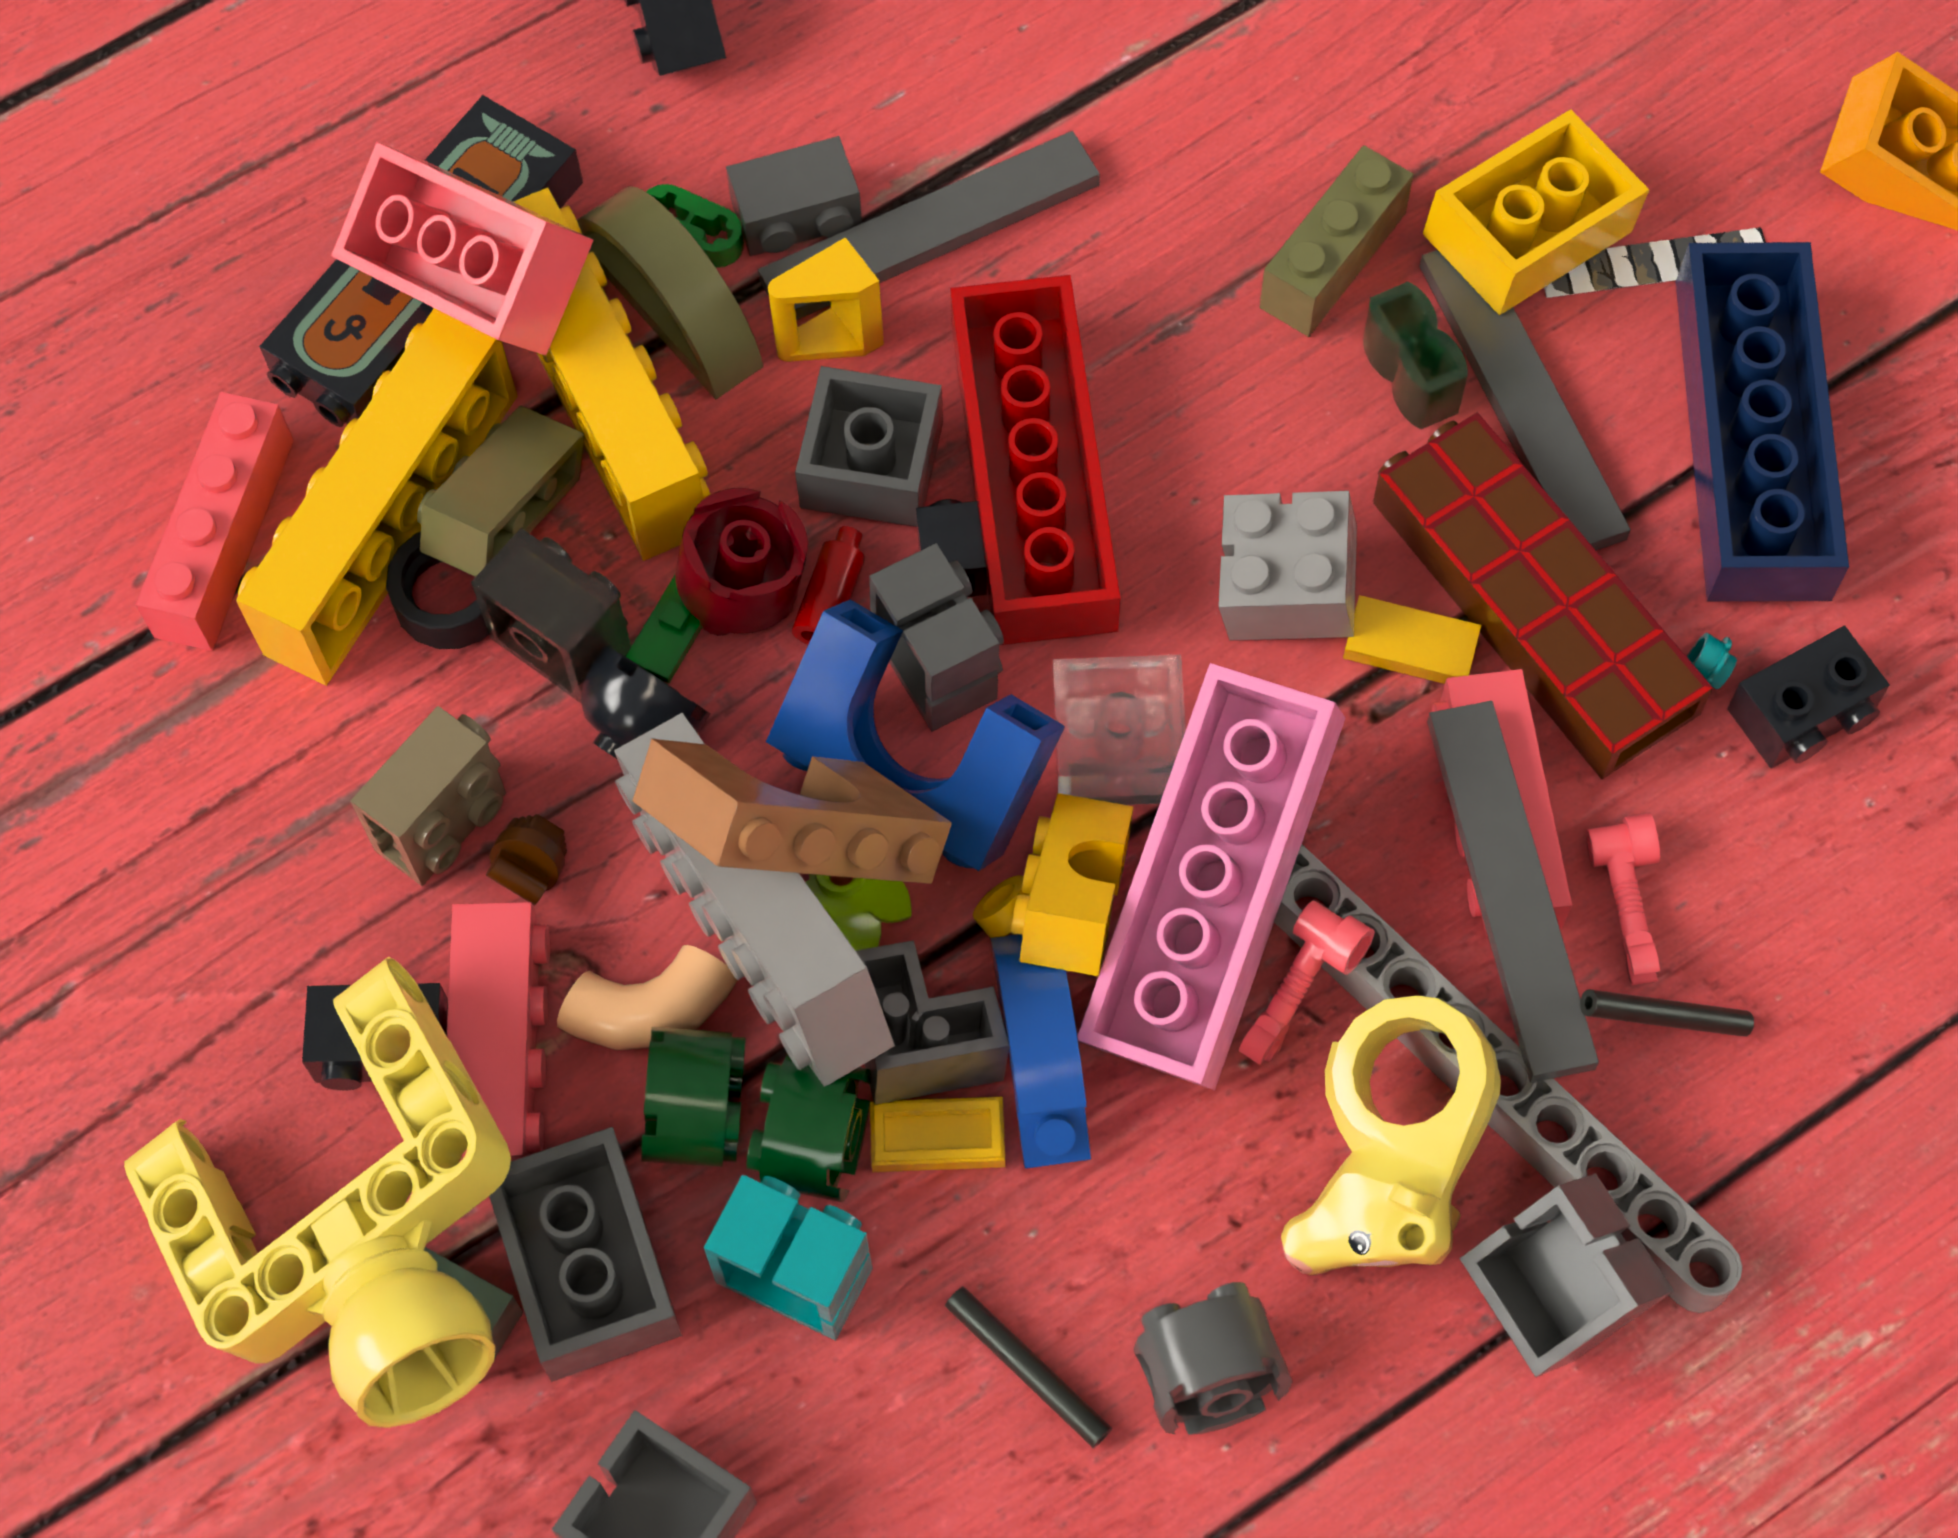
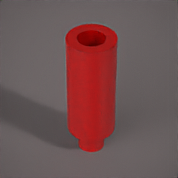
M841 526L836 539L826 541L822 545L791 630L796 639L807 645L812 638L823 611L848 601L852 597L865 561L864 554L858 549L863 537L859 530L849 526Z

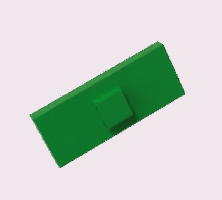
M675 575L626 655L627 658L668 684L703 628L700 625V621L683 604L677 591Z

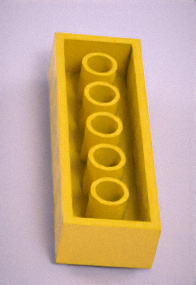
M548 187L514 201L516 204L582 234L571 208L567 205L559 209ZM591 251L584 262L547 355L536 354L574 428L584 433L583 445L642 560L645 561L681 544L683 530L687 521L694 513V508L702 499L711 495L703 478L708 476V471L696 444L693 441L684 444L678 428L682 427V422L676 406L668 393L659 396L652 382L657 379L651 359L643 345L633 347L627 333L632 332L626 312L618 298L609 301L602 288L607 285L604 272L596 255Z
M435 308L424 323H418L411 330L406 340L405 351L391 371L387 370L379 377L373 390L372 400L360 418H355L347 424L342 433L339 448L326 468L321 467L313 474L307 486L305 499L292 517H286L279 524L273 537L272 547L260 565L252 567L241 581L236 602L264 656L325 686L328 685L388 594L386 589L387 569L398 547L415 533L421 531V524L417 521V512L423 497L429 490H437L452 475L456 464L463 456H471L485 441L492 426L502 421L516 400L517 393L502 341Z

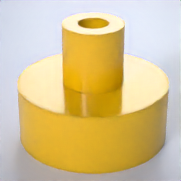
M1017 875L1004 880L990 890L975 907L973 918L990 938L1002 937L1011 933L1018 893L1030 895L1022 893L1023 876Z

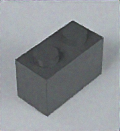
M839 136L726 166L731 202L735 214L741 221L743 238L750 256L764 252H782L794 244L823 236L832 237L862 223L860 193Z

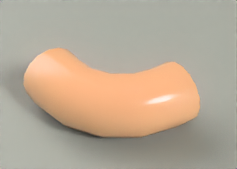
M683 945L673 962L662 974L645 983L623 985L606 980L591 971L583 973L571 987L563 1001L557 1018V1027L578 1039L614 1050L649 1048L652 1027L698 1029L728 997L737 979L733 976L728 966L718 958L697 947Z

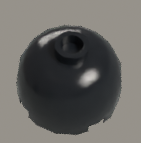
M605 644L591 665L583 682L581 704L584 716L599 731L593 743L616 759L614 750L683 713L697 734L711 714L607 644Z

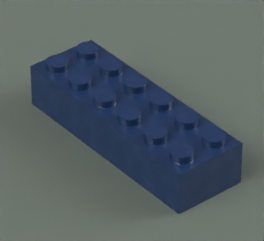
M1811 242L1689 243L1675 283L1707 602L1832 601L1849 568Z

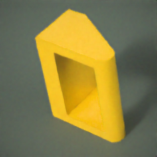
M846 237L770 281L768 294L776 352L782 361L792 362L865 356L884 345L879 279ZM830 301V309L797 327L795 304Z

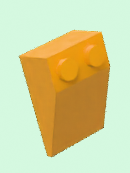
M1899 52L1852 77L1820 173L1867 203L1958 231V92Z

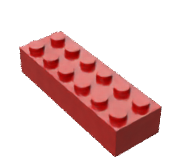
M1071 275L950 288L951 326L975 501H978L986 560L989 606L991 614L1001 629L1004 639L1002 645L1119 632L1121 598Z

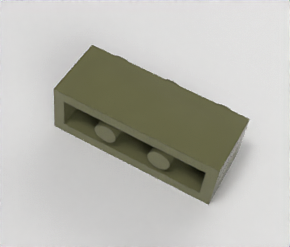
M1363 145L1265 267L1259 308L1309 337L1406 214L1413 173Z
M520 405L502 424L496 423L492 426L485 441L471 456L465 455L458 461L452 475L437 490L431 489L423 497L417 512V521L421 524L420 552L485 581L580 480L584 433Z

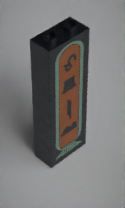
M484 95L478 99L425 159V161L512 202L548 187L560 209L583 184L576 149ZM336 259L259 346L269 368L267 377L281 392L292 398L300 394L313 402L316 410L326 420L335 426L342 427L345 423L348 424L351 420L360 418L372 400L373 390L379 377L385 371L393 369L405 351L406 340L411 330L418 323H424L434 308Z

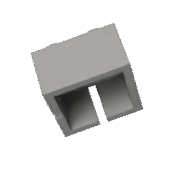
M1349 491L1293 493L1292 504H1283L1280 493L1224 495L1222 548L1225 556H1221L1219 610L1229 641L1354 637L1357 523Z

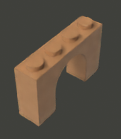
M651 739L632 800L718 867L932 884L952 822L864 762L812 756L800 795L752 777L706 744Z

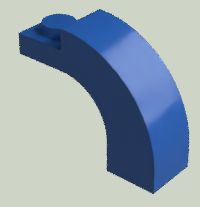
M1016 934L991 938L998 1001L1009 1042V1058L1024 1167L1027 1169L1091 1160L1085 1107H1087L1066 970L1019 962L1023 935Z

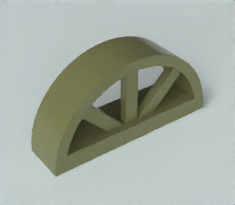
M628 186L577 219L582 235L594 240L589 252H594L607 279L715 400L763 368L759 348L750 326L720 273L685 227L653 196L640 188Z

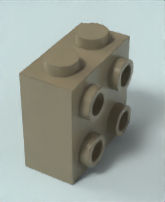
M439 706L431 712L350 800L374 850L421 886L434 873L441 874L453 864L460 852L461 843L476 826L483 827L496 816L502 806L503 796L506 794L498 773L501 765L488 746V743L491 741L488 733L467 715L462 714L458 719H455Z

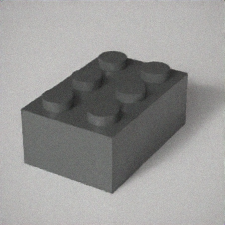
M613 1127L511 1161L510 1170L505 1181L489 1197L539 1361L551 1382L681 1337L682 1333L622 1149Z

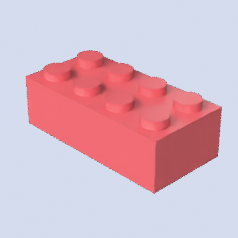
M376 142L331 256L499 341L546 356L594 240L425 160Z

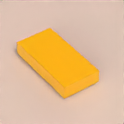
M1359 595L1354 613V637H1348L1343 659L1445 684L1446 678L1470 674L1481 625Z
M1003 1097L898 1100L874 1105V1101H870L872 1172L1005 1167Z

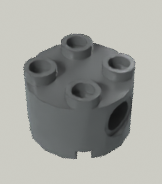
M1233 1282L1220 1286L1209 1293L1207 1300L1196 1302L1184 1308H1181L1176 1303L1160 1305L1146 1312L1141 1318L1145 1331L1137 1338L1133 1350L1150 1385L1154 1398V1409L1159 1423L1166 1433L1175 1434V1430L1179 1427L1177 1423L1183 1422L1188 1435L1204 1434L1230 1427L1266 1410L1262 1396L1269 1393L1272 1389L1279 1401L1288 1393L1293 1383L1286 1362L1270 1330L1266 1310L1259 1298L1250 1296L1245 1283Z

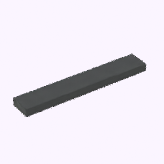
M1072 130L758 269L759 280L768 294V285L774 278L846 237L879 279V283L1099 186L1100 173ZM830 301L795 304L796 320L831 305Z
M1438 250L1422 255L1419 267L1522 465L1596 551L1627 540L1631 529L1514 308L1512 307L1499 316Z
M1493 701L1430 712L1427 724L1529 1082L1533 1083L1593 1071L1599 1064L1586 1017L1580 1009V996Z

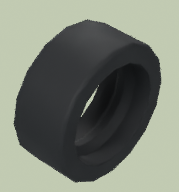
M421 531L415 533L398 547L387 569L386 589L401 627L417 642L436 649H461L482 641L499 626L509 607L510 585L503 564L501 563L485 580L481 595L467 608L452 614H431L425 612L415 604L412 589L421 574L431 566L442 563V561L420 552Z

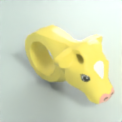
M1409 996L1386 999L1356 1017L1339 1042H1332L1325 1068V1093L1338 1129L1352 1153L1330 1179L1317 1201L1306 1212L1291 1218L1284 1226L1281 1234L1284 1255L1288 1262L1302 1274L1320 1275L1348 1266L1393 1267L1411 1263L1436 1265L1441 1264L1450 1253L1453 1241L1452 1230H1455L1461 1216L1460 1212L1451 1205L1452 1193L1490 1121L1500 1095L1501 1079L1495 1051L1473 1019L1438 998ZM1425 1029L1446 1034L1457 1051L1460 1073L1456 1091L1445 1108L1422 1123L1402 1126L1383 1120L1372 1100L1370 1078L1374 1062L1386 1044L1403 1033Z

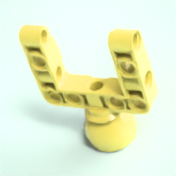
M387 957L333 999L340 1019L404 1140L375 1164L257 1253L251 1240L256 1234L241 1203L237 1200L225 1173L214 1167L203 1145L183 1126L187 1123L186 1120H177L124 1163L126 1174L148 1219L150 1229L194 1323L205 1342L212 1347L256 1364L269 1363L279 1358L324 1322H328L332 1326L329 1339L331 1378L340 1397L368 1426L385 1428L414 1423L442 1411L472 1390L485 1377L494 1362L495 1345L492 1340L490 1320L481 1303L456 1279L443 1272H438L437 1261L429 1252L424 1250L427 1243L500 1187L510 1170L511 1160L509 1148L421 989L409 972L391 957ZM467 1149V1152H466L464 1158H463V1159L461 1160V1162L459 1163L462 1154H463V1153L465 1152V1150ZM412 1192L409 1201L406 1203L409 1194Z

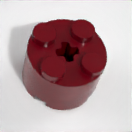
M730 488L715 492L702 499L694 508V513L687 521L683 530L675 573L677 591L685 607L700 621L703 629L710 634L717 636L729 633L747 634L768 629L788 617L796 601L808 550L807 533L801 519L790 506L779 500L777 505L769 500L760 498L761 491L749 488Z

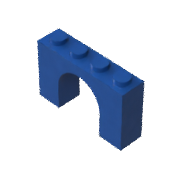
M851 599L824 610L770 730L766 743L783 752V757L789 764L803 771L808 770L812 756L864 762L952 822L942 852L947 860L963 868H974L977 871L982 870L1003 856L1065 726L1010 694L986 707L957 770L951 777L934 779L916 775L903 768L889 755L880 741L874 722L873 708L876 691L903 630Z

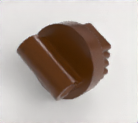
M539 814L534 816L528 815L526 818L524 816H521L519 819L513 818L507 828L499 834L490 851L489 859L491 866L486 876L535 906L544 892L556 884L564 868V857L567 853L566 843L564 842L565 836H563L564 830Z

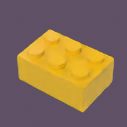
M1570 109L1437 190L1423 235L1500 316L1630 234L1636 224L1649 189Z

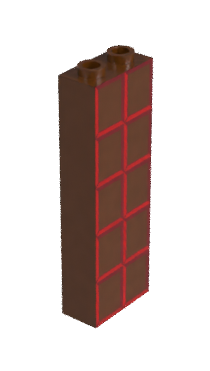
M1478 412L1459 424L1456 421L1447 422L1431 435L1427 444L1411 454L1407 451L1397 453L1380 468L1373 504L1472 623L1481 625L1480 633L1511 670L1522 669L1526 689L1601 779H1604L1701 715L1713 687Z

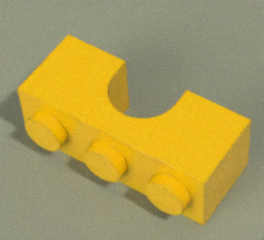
M1057 793L1051 818L1039 816L1033 844V854L1035 855H1028L1022 886V893L1030 895L1018 893L1011 926V933L1023 935L1019 962L1099 976L1109 932L1113 897L1118 895L1126 861L1134 806Z

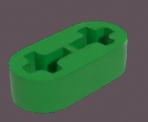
M670 184L656 185L646 191L666 209L673 208L676 210V219L700 245L715 268L726 267L734 263L741 256L744 249L742 225L738 216L731 210ZM720 231L727 233V240L717 238L713 244L707 243L706 234L716 237Z

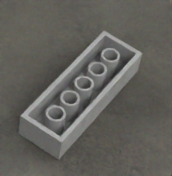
M683 713L614 750L624 776L615 780V783L634 815L638 812L641 814V816L632 820L641 841L650 854L659 851L662 856L665 855L666 858L661 860L660 864L677 894L681 895L687 892L691 898L694 897V900L689 902V907L696 921L707 937L716 934L721 941H724L718 945V949L726 965L737 980L746 977L753 986L748 989V992L764 1021L768 1025L776 1021L784 1031L779 1034V1038L797 1069L801 1070L809 1065L823 1086H826L894 1047L895 1045L867 966L799 873L718 867L632 801L651 739L705 744Z

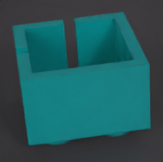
M742 1174L703 1247L715 1282L836 1341L873 1270L871 1256L868 1253L867 1233L860 1230L862 1223L853 1215L834 1206L826 1205L821 1212L813 1207L808 1209L799 1205L800 1193L781 1180L764 1176L760 1183Z

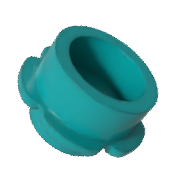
M1704 633L1686 656L1716 690L1724 685L1737 662V657L1728 652L1732 647V640L1729 637L1719 640L1709 633Z

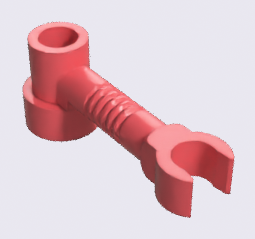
M1644 813L1623 817V824L1586 829L1587 849L1592 867L1607 865L1613 894H1615L1614 899L1616 900L1618 917L1620 918L1623 946L1631 985L1658 981L1656 972L1660 971L1656 947L1653 943L1651 932L1648 929L1634 868L1660 862V848L1656 825L1652 814Z
M1315 900L1311 901L1301 912L1293 928V934L1305 942L1293 961V966L1287 972V977H1284V982L1280 984L1281 988L1277 989V993L1273 996L1266 1011L1260 1014L1255 1024L1245 1035L1239 1047V1052L1261 1065L1263 1060L1271 1063L1283 1044L1285 1035L1289 1030V1022L1295 1014L1298 1004L1301 1003L1304 993H1307V988L1311 986L1310 982H1313V977L1317 975L1323 963L1326 962L1343 974L1348 975L1357 967L1368 951L1374 938V929L1351 915L1343 919Z

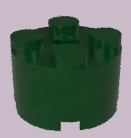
M662 1027L651 1028L644 1104L646 1122L645 1134L642 1135L641 1162L722 1167L723 1161L736 1162L741 1102L728 1101V1098H741L746 1038L732 1037V1032Z
M789 1055L785 1057L782 1064L769 1062L763 1076L760 1094L761 1102L769 1103L764 1130L755 1129L751 1136L746 1161L747 1169L760 1172V1182H762L764 1176H770L785 1182L800 1194L844 1202L849 1190L838 1188L837 1186L842 1173L855 1175L870 1105L869 1100L857 1098L858 1082L871 1084L870 1069L858 1067L833 1083L823 1086L809 1065L798 1070Z

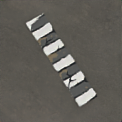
M1759 227L1606 248L1550 283L1544 289L1546 297L1550 298L1675 281L1689 243L1765 242L1762 228Z

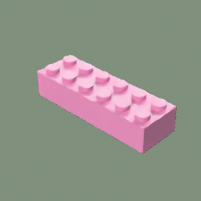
M1212 663L1209 664L1077 1035L1078 1041L1101 1051L1215 1091L1345 721V716L1335 702Z

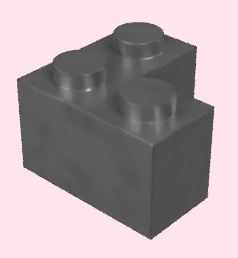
M914 940L856 951L867 966L895 1045L865 1063V1068L871 1071V1084L869 1085L874 1105L1004 1081L1009 1042L994 987L928 998Z

